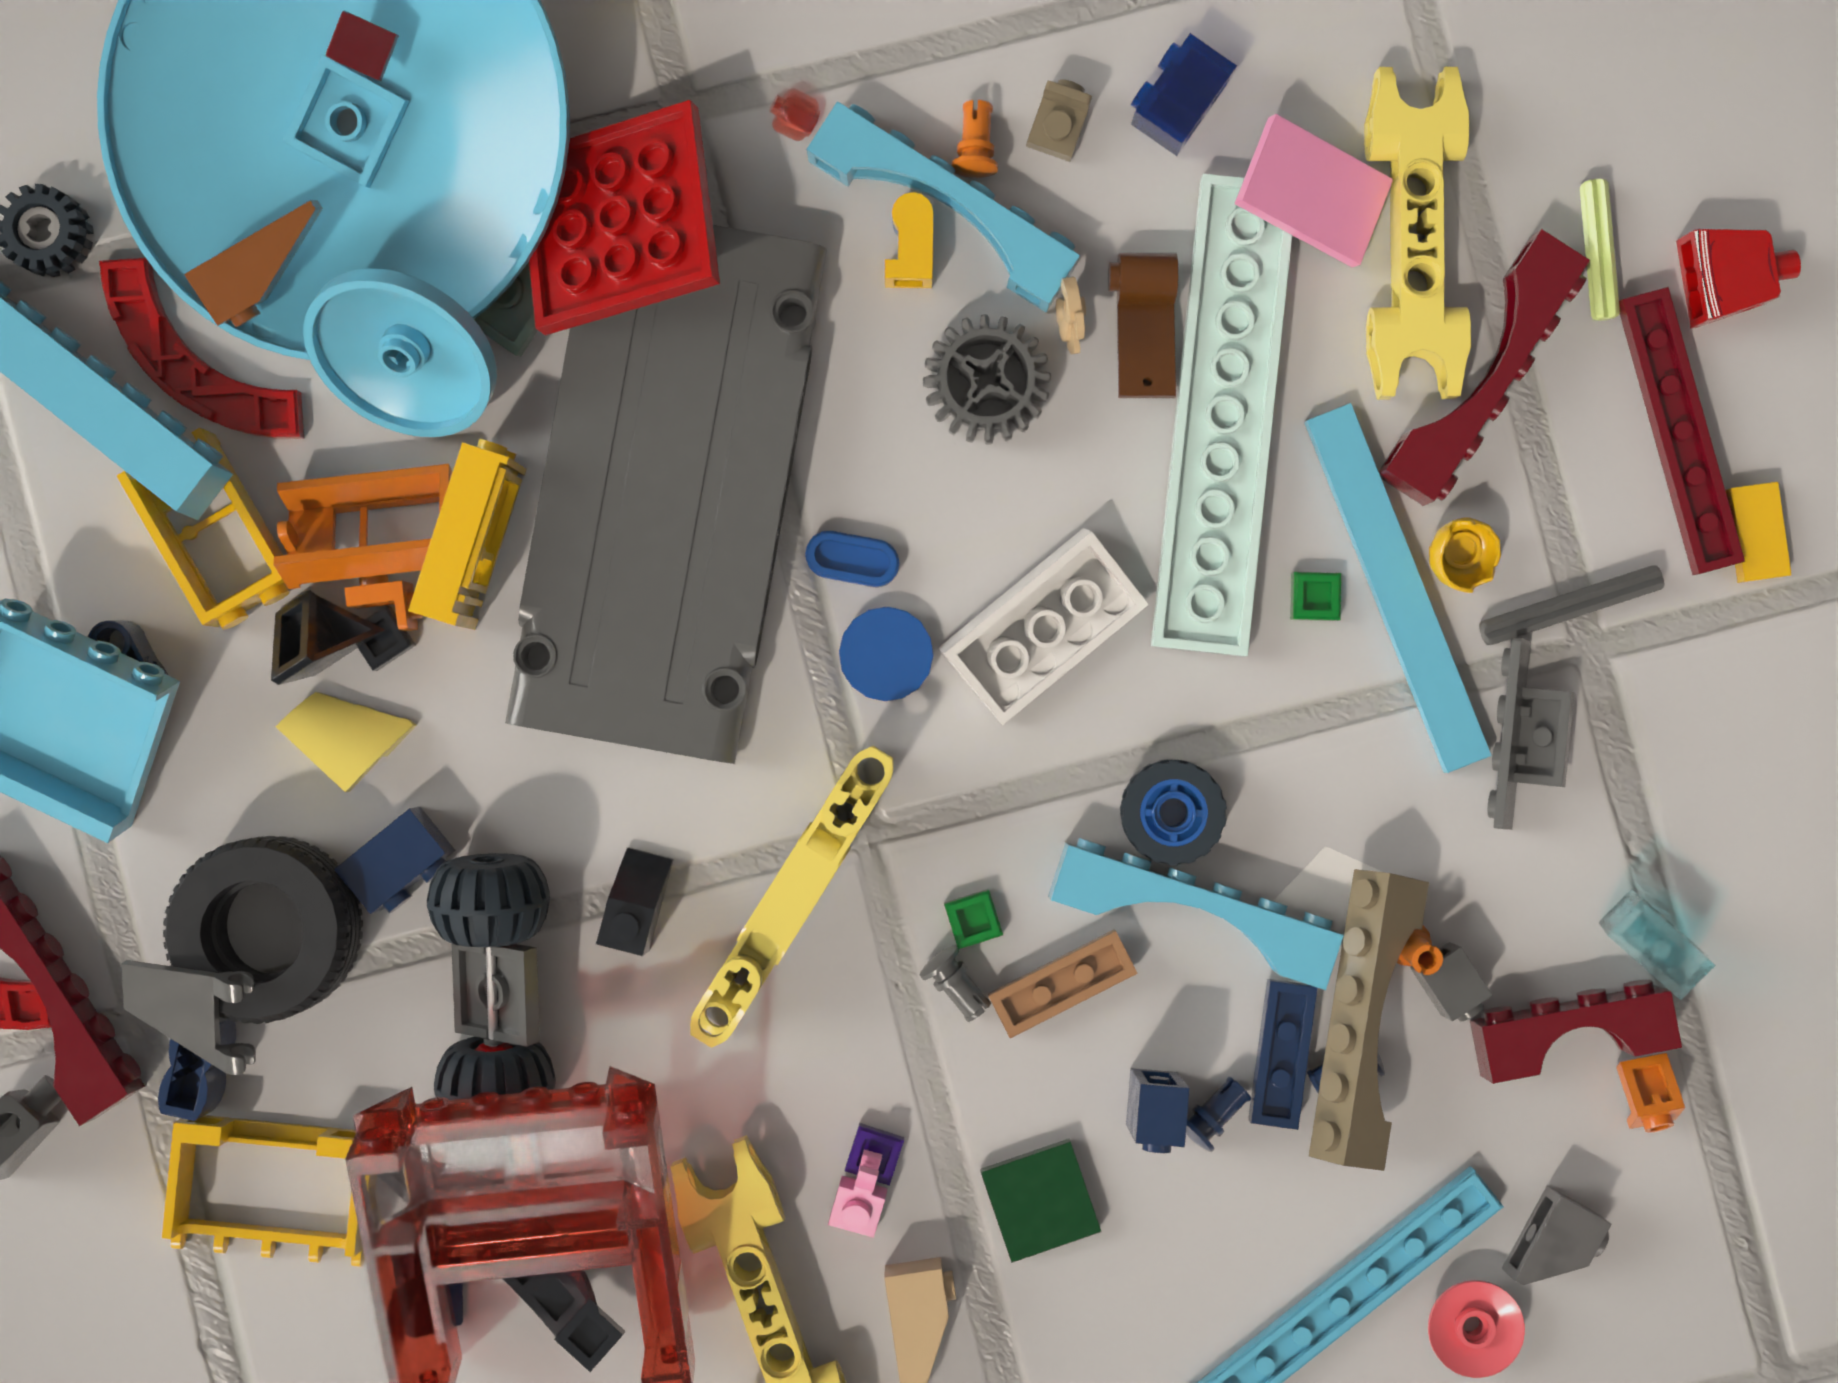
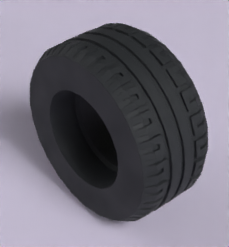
M262 836L227 843L206 853L205 857H200L194 865H191L186 870L187 873L183 874L179 879L180 883L174 887V893L170 895L168 901L170 905L165 910L167 915L163 921V925L166 926V929L163 930V937H165L166 941L163 944L164 948L168 951L166 958L167 961L170 960V966L215 973L244 971L253 975L254 990L251 993L244 992V998L241 1002L230 1003L219 998V1017L229 1018L230 1021L234 1022L241 1021V1023L253 1024L284 1020L322 1002L323 999L329 997L333 991L341 986L340 983L345 981L348 972L353 968V962L357 960V951L361 947L360 939L363 938V932L361 931L363 927L361 915L363 913L362 909H359L360 901L334 870L338 866L335 859H330L329 854L324 851L321 852L315 845L309 846L308 842L283 836ZM266 883L282 890L294 902L302 919L303 941L299 954L293 964L280 972L263 973L251 968L239 958L229 940L227 920L230 907L238 893L253 884Z

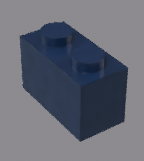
M415 807L405 811L334 870L370 914L381 911L384 908L390 914L413 896L408 890L421 878L426 883H429L437 868L446 862L445 859L456 850L421 807Z
M1130 1068L1126 1126L1135 1143L1142 1144V1150L1165 1154L1171 1153L1172 1146L1185 1147L1190 1088L1178 1072Z

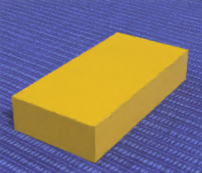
M1778 482L1726 489V495L1745 562L1735 564L1737 583L1791 576Z

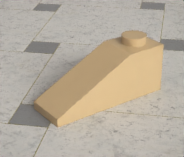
M941 1257L885 1265L884 1280L900 1383L928 1382L949 1318L948 1301L956 1300L952 1270L943 1272Z

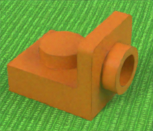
M1667 1053L1619 1062L1616 1069L1631 1114L1626 1119L1629 1129L1644 1127L1645 1132L1651 1133L1674 1126L1673 1121L1678 1118L1686 1107Z

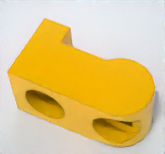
M905 193L895 201L892 208L893 230L898 236V259H885V288L932 289V204L928 198L920 193Z

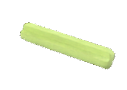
M1592 179L1581 184L1580 198L1586 258L1590 260L1587 264L1591 317L1593 320L1603 321L1619 316L1620 304L1609 183L1606 179Z

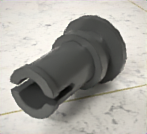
M954 945L942 950L931 958L919 975L922 980L933 977L935 979L933 985L937 991L944 990L962 1012L966 1021L970 1022L985 1012L982 1006L985 1009L989 1008L991 1001L984 996L967 975L966 971L968 968L965 963L955 960L959 949Z

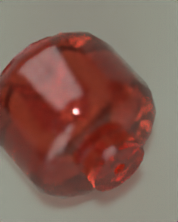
M796 88L789 89L783 97L777 95L769 110L770 113L775 115L772 121L774 131L795 141H802L805 137L810 136L820 115L817 100Z

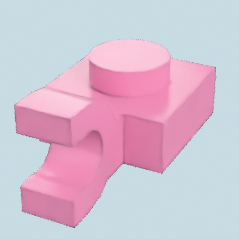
M864 1149L856 1179L841 1176L828 1225L874 1238L888 1189L875 1185L882 1154Z

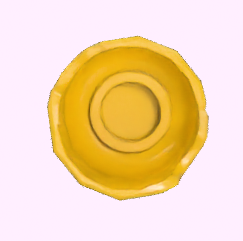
M1470 517L1459 518L1445 524L1437 531L1429 546V565L1438 580L1457 591L1473 593V589L1477 586L1492 581L1495 567L1501 558L1500 538L1491 526Z

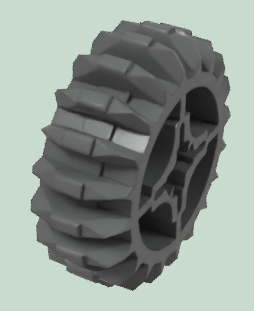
M983 314L980 318V329L974 330L969 318L962 319L961 324L964 332L962 336L954 328L948 327L945 330V335L951 343L950 346L941 341H934L932 349L942 359L926 358L925 368L938 374L923 377V387L938 388V391L926 397V403L928 406L943 403L944 406L935 414L937 422L946 420L950 415L955 418L949 427L950 434L955 435L958 433L963 424L969 427L966 434L967 442L972 443L975 440L978 429L985 430V444L991 445L993 444L995 429H1000L1004 441H1009L1012 439L1011 423H1014L1021 432H1026L1029 425L1023 414L1025 413L1036 419L1040 417L1042 410L1032 400L1040 402L1048 400L1049 392L1036 385L1050 382L1051 373L1036 371V368L1047 363L1048 357L1046 353L1031 356L1030 353L1036 349L1039 340L1036 337H1032L1023 344L1020 339L1024 334L1025 326L1022 324L1017 325L1013 333L1010 334L1005 332L1008 324L1007 317L1001 316L997 329L989 328V316ZM978 344L1000 346L987 359H976L969 354L967 356L961 354L965 349ZM1012 354L1019 360L1025 373L1026 389L1024 395L1014 389L1015 385L1004 374V369ZM999 362L994 382H1000V386L995 387L989 384L985 389H981L977 397L974 398L979 382V377H974V373L986 375ZM950 365L960 370V375L970 385V389L961 406L954 400L948 387L947 373ZM989 399L998 400L1003 404L1009 403L1013 406L1011 410L997 416L973 414L984 401Z

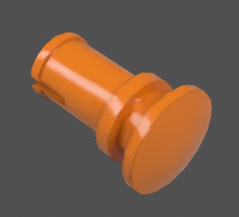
M978 100V108L974 110V101H966L963 103L962 110L964 112L962 141L957 144V154L959 157L952 161V167L955 169L954 173L968 178H985L995 175L998 172V163L991 159L994 156V145L990 142L993 105L988 101Z
M1423 925L1422 930L1415 929L1399 956L1397 964L1412 966L1418 973L1422 971L1424 975H1431L1436 973L1442 966L1443 956L1439 948L1432 945L1430 933Z

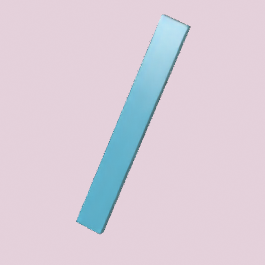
M1349 403L1305 421L1304 424L1443 773L1452 772L1492 756L1352 404Z
M1469 1166L1197 1383H1283L1504 1206L1475 1169Z

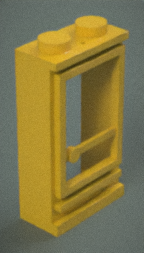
M199 427L191 432L195 440L197 441L199 438L220 452L223 457L219 463L233 474L223 487L232 504L194 526H185L182 529V533L177 534L167 516V513L173 510L169 505L126 471L116 476L201 624L211 627L221 626L223 630H226L245 621L249 617L246 612L247 610L261 602L264 606L276 603L285 598L290 591L273 565L274 556H281L283 553L221 448V443L216 434ZM237 511L272 572L217 603L184 546L183 541L186 539H196L198 532Z
M479 439L477 447L462 442L408 611L454 626L476 630L479 619L472 617L475 606L482 608L483 600L478 599L480 592L484 594L487 592L522 483V479L517 475L525 476L527 470L515 461L517 454L508 451V448L483 439Z

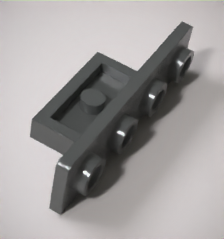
M1512 638L1511 648H1505L1502 656V675L1508 676L1506 695H1500L1497 705V722L1503 724L1502 743H1495L1492 755V768L1494 771H1499L1497 790L1490 791L1487 807L1488 817L1494 818L1493 827L1495 829L1512 830L1517 783L1565 787L1575 693L1571 691L1526 688L1531 642L1523 638Z

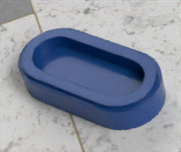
M822 531L813 536L806 547L805 557L809 568L817 576L825 579L879 588L891 583L899 571V557L892 545L883 540L837 531Z

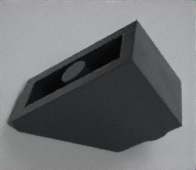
M627 847L608 896L596 941L597 945L639 956H644L650 951L674 859Z

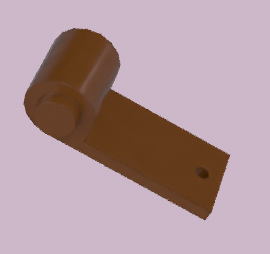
M1119 253L1117 262H1109L1108 291H1117L1118 398H1175L1174 304L1178 291L1177 253Z

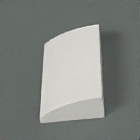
M1082 528L938 647V649L1003 726L1149 604L1094 533Z

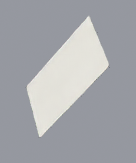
M1325 846L1274 901L1288 906L1285 915L1303 920L1305 912L1332 920L1331 930L1344 935L1354 869L1384 871Z

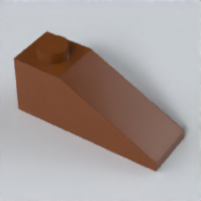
M318 200L306 202L184 274L217 326L231 321L235 328L261 314L256 305L269 298L323 208Z

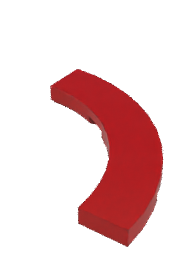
M146 258L99 261L102 287L108 310L128 346L129 353L142 370L166 394L199 416L231 430L275 439H304L302 393L300 391L277 390L249 385L229 378L213 369L185 344L174 329L160 301L154 280L153 267Z

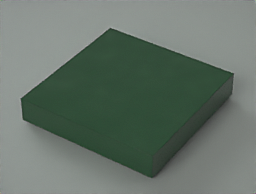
M1070 1138L980 1169L1011 1263L1102 1232Z

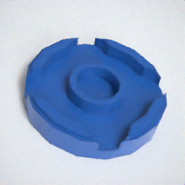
M892 607L870 609L853 619L843 633L839 649L841 670L851 687L867 698L884 702L903 699L918 690L930 673L934 656L931 637L921 621L905 610Z

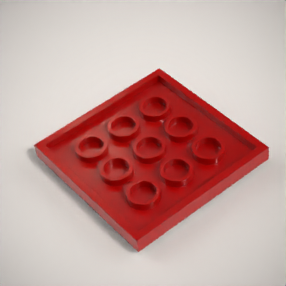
M691 100L570 138L566 171L556 208L541 242L529 260L535 328L542 334L549 335L720 284L699 108Z

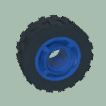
M1166 759L1143 767L1141 771L1130 779L1122 795L1120 816L1122 827L1128 840L1140 854L1159 864L1164 863L1170 866H1178V864L1195 862L1197 858L1207 855L1215 843L1219 842L1222 837V830L1226 826L1227 806L1219 784L1206 770L1184 760ZM1169 799H1179L1186 807L1184 819L1176 825L1165 824L1160 818L1161 805Z

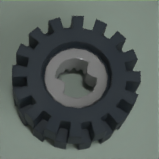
M35 184V189L24 185L19 187L22 195L18 196L10 192L5 196L11 202L8 208L0 204V214L4 216L3 221L0 220V246L5 248L1 252L6 258L14 261V264L43 277L45 274L51 277L61 276L59 270L71 273L76 270L72 265L74 260L83 264L87 257L80 252L83 247L91 250L93 244L92 241L86 238V234H94L93 225L85 221L90 217L86 210L79 207L81 204L52 186L50 189L44 184ZM42 219H50L52 222L47 228L52 233L51 236L43 242H37L34 238L38 235V231L34 226L38 225V221L42 222Z

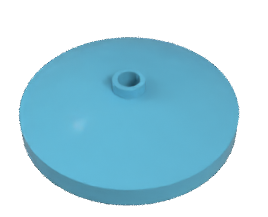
M358 269L345 272L336 276L322 287L305 315L303 325L304 344L315 371L338 399L350 409L377 425L395 432L419 437L452 435L475 423L483 414L493 396L497 381V366L492 348L484 332L472 316L454 299L418 278L385 269Z

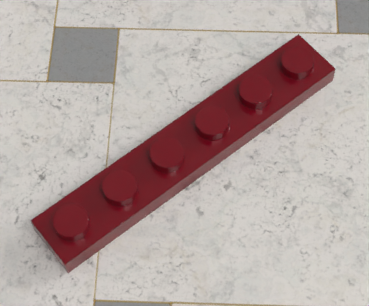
M1669 287L1622 299L1619 301L1620 318L1692 576L1745 562Z

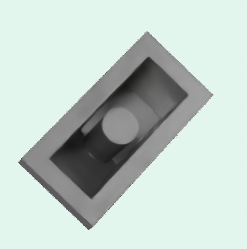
M1546 1186L1502 1269L1513 1280L1526 1285L1589 1267L1593 1258L1598 1257L1605 1250L1609 1241L1608 1230L1612 1224L1591 1209Z

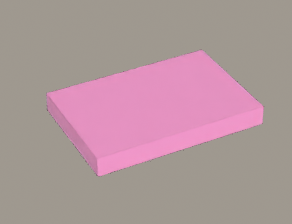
M1275 114L1269 117L1235 205L1346 265L1355 267L1361 265L1393 179Z

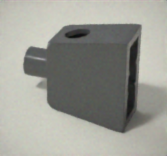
M44 1075L30 1091L26 1089L9 1091L0 1098V1180L9 1178L60 1122L51 1110L62 1099L53 1087L54 1079L50 1076Z

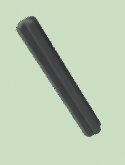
M1648 566L1481 621L1479 623L1480 634L1486 645H1494L1661 590L1665 585L1664 578L1658 566Z

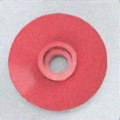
M1470 1280L1453 1285L1439 1296L1431 1309L1428 1319V1336L1431 1347L1439 1360L1447 1368L1462 1376L1483 1378L1501 1372L1515 1360L1523 1345L1525 1324L1522 1312L1516 1301L1504 1289L1493 1283ZM1470 1317H1478V1327L1473 1331H1466L1464 1329L1465 1321Z

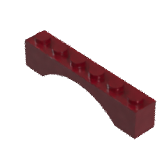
M1543 229L1528 239L1503 278L1505 296L1503 330L1496 355L1484 378L1470 396L1450 414L1434 423L1413 429L1400 437L1378 471L1383 481L1422 506L1434 502L1436 498L1443 501L1458 480V477L1453 474L1454 470L1462 458L1469 461L1483 442L1484 437L1478 434L1487 419L1491 421L1496 420L1507 405L1510 397L1504 394L1513 379L1519 382L1534 363L1535 357L1530 354L1539 339L1545 342L1558 326L1561 317L1556 315V312L1563 301L1571 302L1585 284L1587 278L1581 274L1590 261L1588 258Z
M0 855V949L12 958L31 980L46 1008L54 1037L55 1072L53 1087L77 1124L81 1126L100 1117L144 1088L145 1085L140 1079L141 1070L131 1055L123 1053L114 1039L115 1029L105 1015L96 1011L88 998L90 993L86 983L79 975L70 971L62 958L64 956L62 946L53 935L45 932L36 918L38 911L35 904L27 895L19 892L10 878L12 870L9 864Z

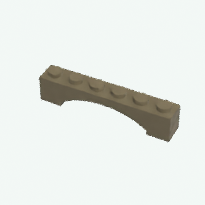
M1354 869L1309 1157L1342 1166L1385 1170L1392 1122L1385 1121L1378 1086L1377 1053L1380 1021L1387 989L1399 956L1415 929L1422 930L1429 882L1392 873Z

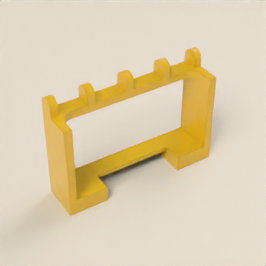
M204 1115L195 1121L181 1118L173 1122L162 1238L171 1239V1248L183 1249L187 1234L189 1233L213 1235L214 1253L224 1254L228 1249L230 1237L262 1240L261 1257L273 1258L277 1242L309 1245V1262L320 1263L324 1246L345 1249V1256L351 1257V1265L362 1267L366 1256L378 1132ZM226 1142L316 1150V1156L353 1159L354 1168L347 1234L190 1219L189 1210L196 1144L221 1146Z

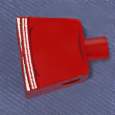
M1697 229L1676 241L1690 329L1760 307L1779 298L1781 293L1779 281L1798 278L1801 272V260L1796 250L1774 252L1772 235L1767 230Z

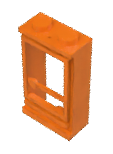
M440 464L277 483V492L289 511V519L277 522L278 537L286 549L287 555L274 556L273 565L287 588H301V584L421 571L431 539L368 546V510L439 502L440 513L452 475L450 465ZM360 511L359 547L335 549L336 514Z

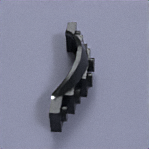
M412 1135L408 1136L374 1173L409 1207L413 1205L430 1217L485 1262L537 1314L555 1335L554 1340L589 1372L595 1368L625 1333V1330L597 1305L589 1278L564 1237L541 1212L509 1187L469 1167L438 1160Z

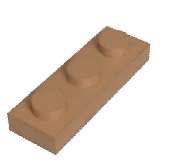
M1113 929L988 993V997L1011 1039L1138 973L1116 930Z

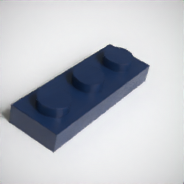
M1267 979L1251 1094L1252 1099L1248 1121L1251 1124L1299 1129L1317 987L1302 983Z

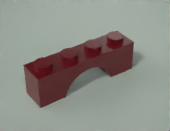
M1636 980L1624 983V991L1606 994V989H1589L1577 992V1000L1562 1003L1559 1002V998L1550 997L1529 1002L1530 1009L1515 1012L1512 1011L1510 1006L1486 1009L1483 1011V1018L1470 1020L1480 1076L1495 1084L1540 1075L1544 1058L1552 1044L1563 1034L1582 1027L1601 1028L1612 1038L1619 1050L1635 1057L1682 1048L1672 991L1653 985L1652 980Z

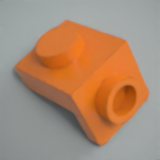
M388 575L360 577L359 586L344 588L347 607L364 609L395 605L398 629L405 631L418 630L417 619H422L423 616L408 611L414 594L413 583L402 580L389 582Z

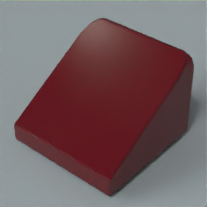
M344 10L340 15L326 51V57L382 81L399 35Z

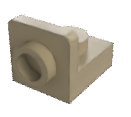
M1060 79L1056 83L1048 80L1026 147L1070 162L1086 119L1092 96L1084 93L1085 89L1073 81Z

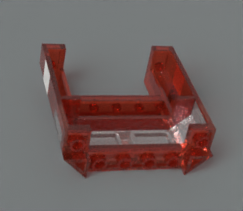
M609 1066L606 1084L601 1085L595 1082H581L570 1088L548 1090L545 1087H532L521 1093L498 1095L495 1092H483L472 1098L457 1100L435 1097L419 1104L415 1103L413 1087H410L352 1115L356 1134L345 1161L389 1383H456L462 1361V1352L449 1284L632 1265L645 1347L641 1383H693L696 1360L654 1083Z

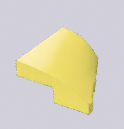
M315 692L296 706L275 727L344 792H350L382 757H388L417 725L411 719L400 718L376 711L374 708L349 703L330 695Z

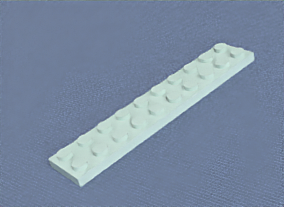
M1203 173L1200 179L1151 647L1246 657L1248 656L1292 235L1235 205L1244 178Z

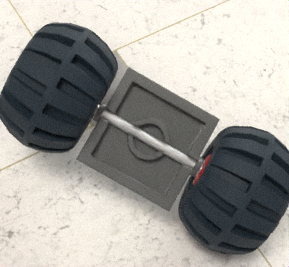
M488 853L456 857L444 862L437 868L429 886L427 909L430 920L440 937L451 943L455 1033L474 1036L454 1043L444 1052L436 1069L434 1093L438 1107L447 1121L456 1128L465 1131L498 1133L529 1126L542 1118L554 1094L556 1078L552 1060L544 1046L540 1043L537 947L517 944L534 937L540 931L547 918L550 891L547 879L539 865L533 859L523 855Z

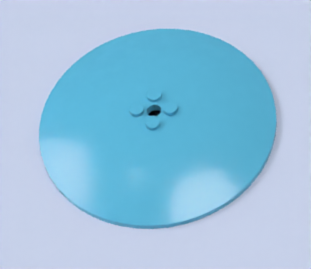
M118 0L106 33L100 60L97 88L98 132L106 174L123 221L137 246L157 274L183 301L210 322L217 325L184 274L306 202L318 200L321 204L322 211L269 298L256 305L261 314L235 328L231 321L218 326L235 337L275 353L310 360L303 336L304 319L309 306L322 287L330 280L345 272L358 269L392 270L418 278L450 296L475 319L512 285L528 264L548 228L559 199L566 171L570 141V105L566 73L558 41L547 12L540 0ZM345 10L399 35L382 81L326 57V51L342 11ZM351 108L357 116V127L353 133L344 136L337 127V118L343 110Z

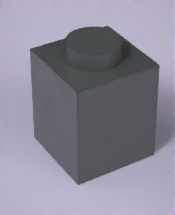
M1448 942L1439 948L1443 956V963L1436 973L1424 975L1422 971L1418 973L1412 966L1410 968L1440 1015L1452 1022L1456 1019L1462 1022L1480 1013L1484 1009L1482 1002L1493 995L1463 948Z

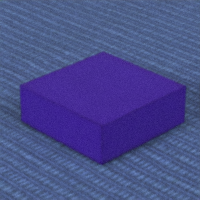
M859 1123L844 1171L857 1175L864 1149L882 1154L876 1182L890 1186L904 1143V1137Z

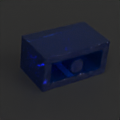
M1191 33L1181 46L1175 42L1172 43L1158 65L1163 70L1162 74L1154 85L1146 81L1131 103V106L1136 109L1131 125L1175 156H1178L1231 81L1237 68L1236 64Z

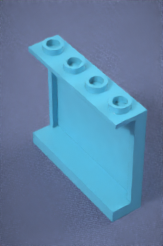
M7 598L1 600L0 792L109 843L133 824L180 681L164 674V670L155 664L139 662L120 653V649L111 643L95 641L76 632L75 627L69 623L51 620L32 611L31 606L25 602Z

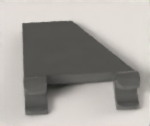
M126 960L121 964L124 1010L227 1074L241 1075L246 1070V1064L252 1065L255 1063L256 1051L252 1044L234 1043L220 1045L219 998L230 1003L241 1002L244 998V992L251 993L254 990V978L251 973L244 971L215 973Z

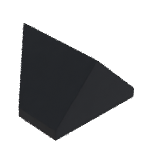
M309 590L275 613L271 681L281 685L316 676L385 631V629Z

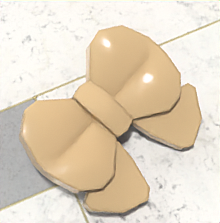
M1073 276L1061 279V291L1064 297L1056 300L1055 310L1061 340L1067 342L1070 354L1080 353L1079 340L1084 339L1085 333L1084 316L1086 315V305L1084 297H1080L1078 284Z

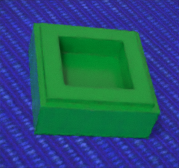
M1291 573L1290 620L1340 621L1341 573Z
M989 889L944 903L958 949L1003 936Z

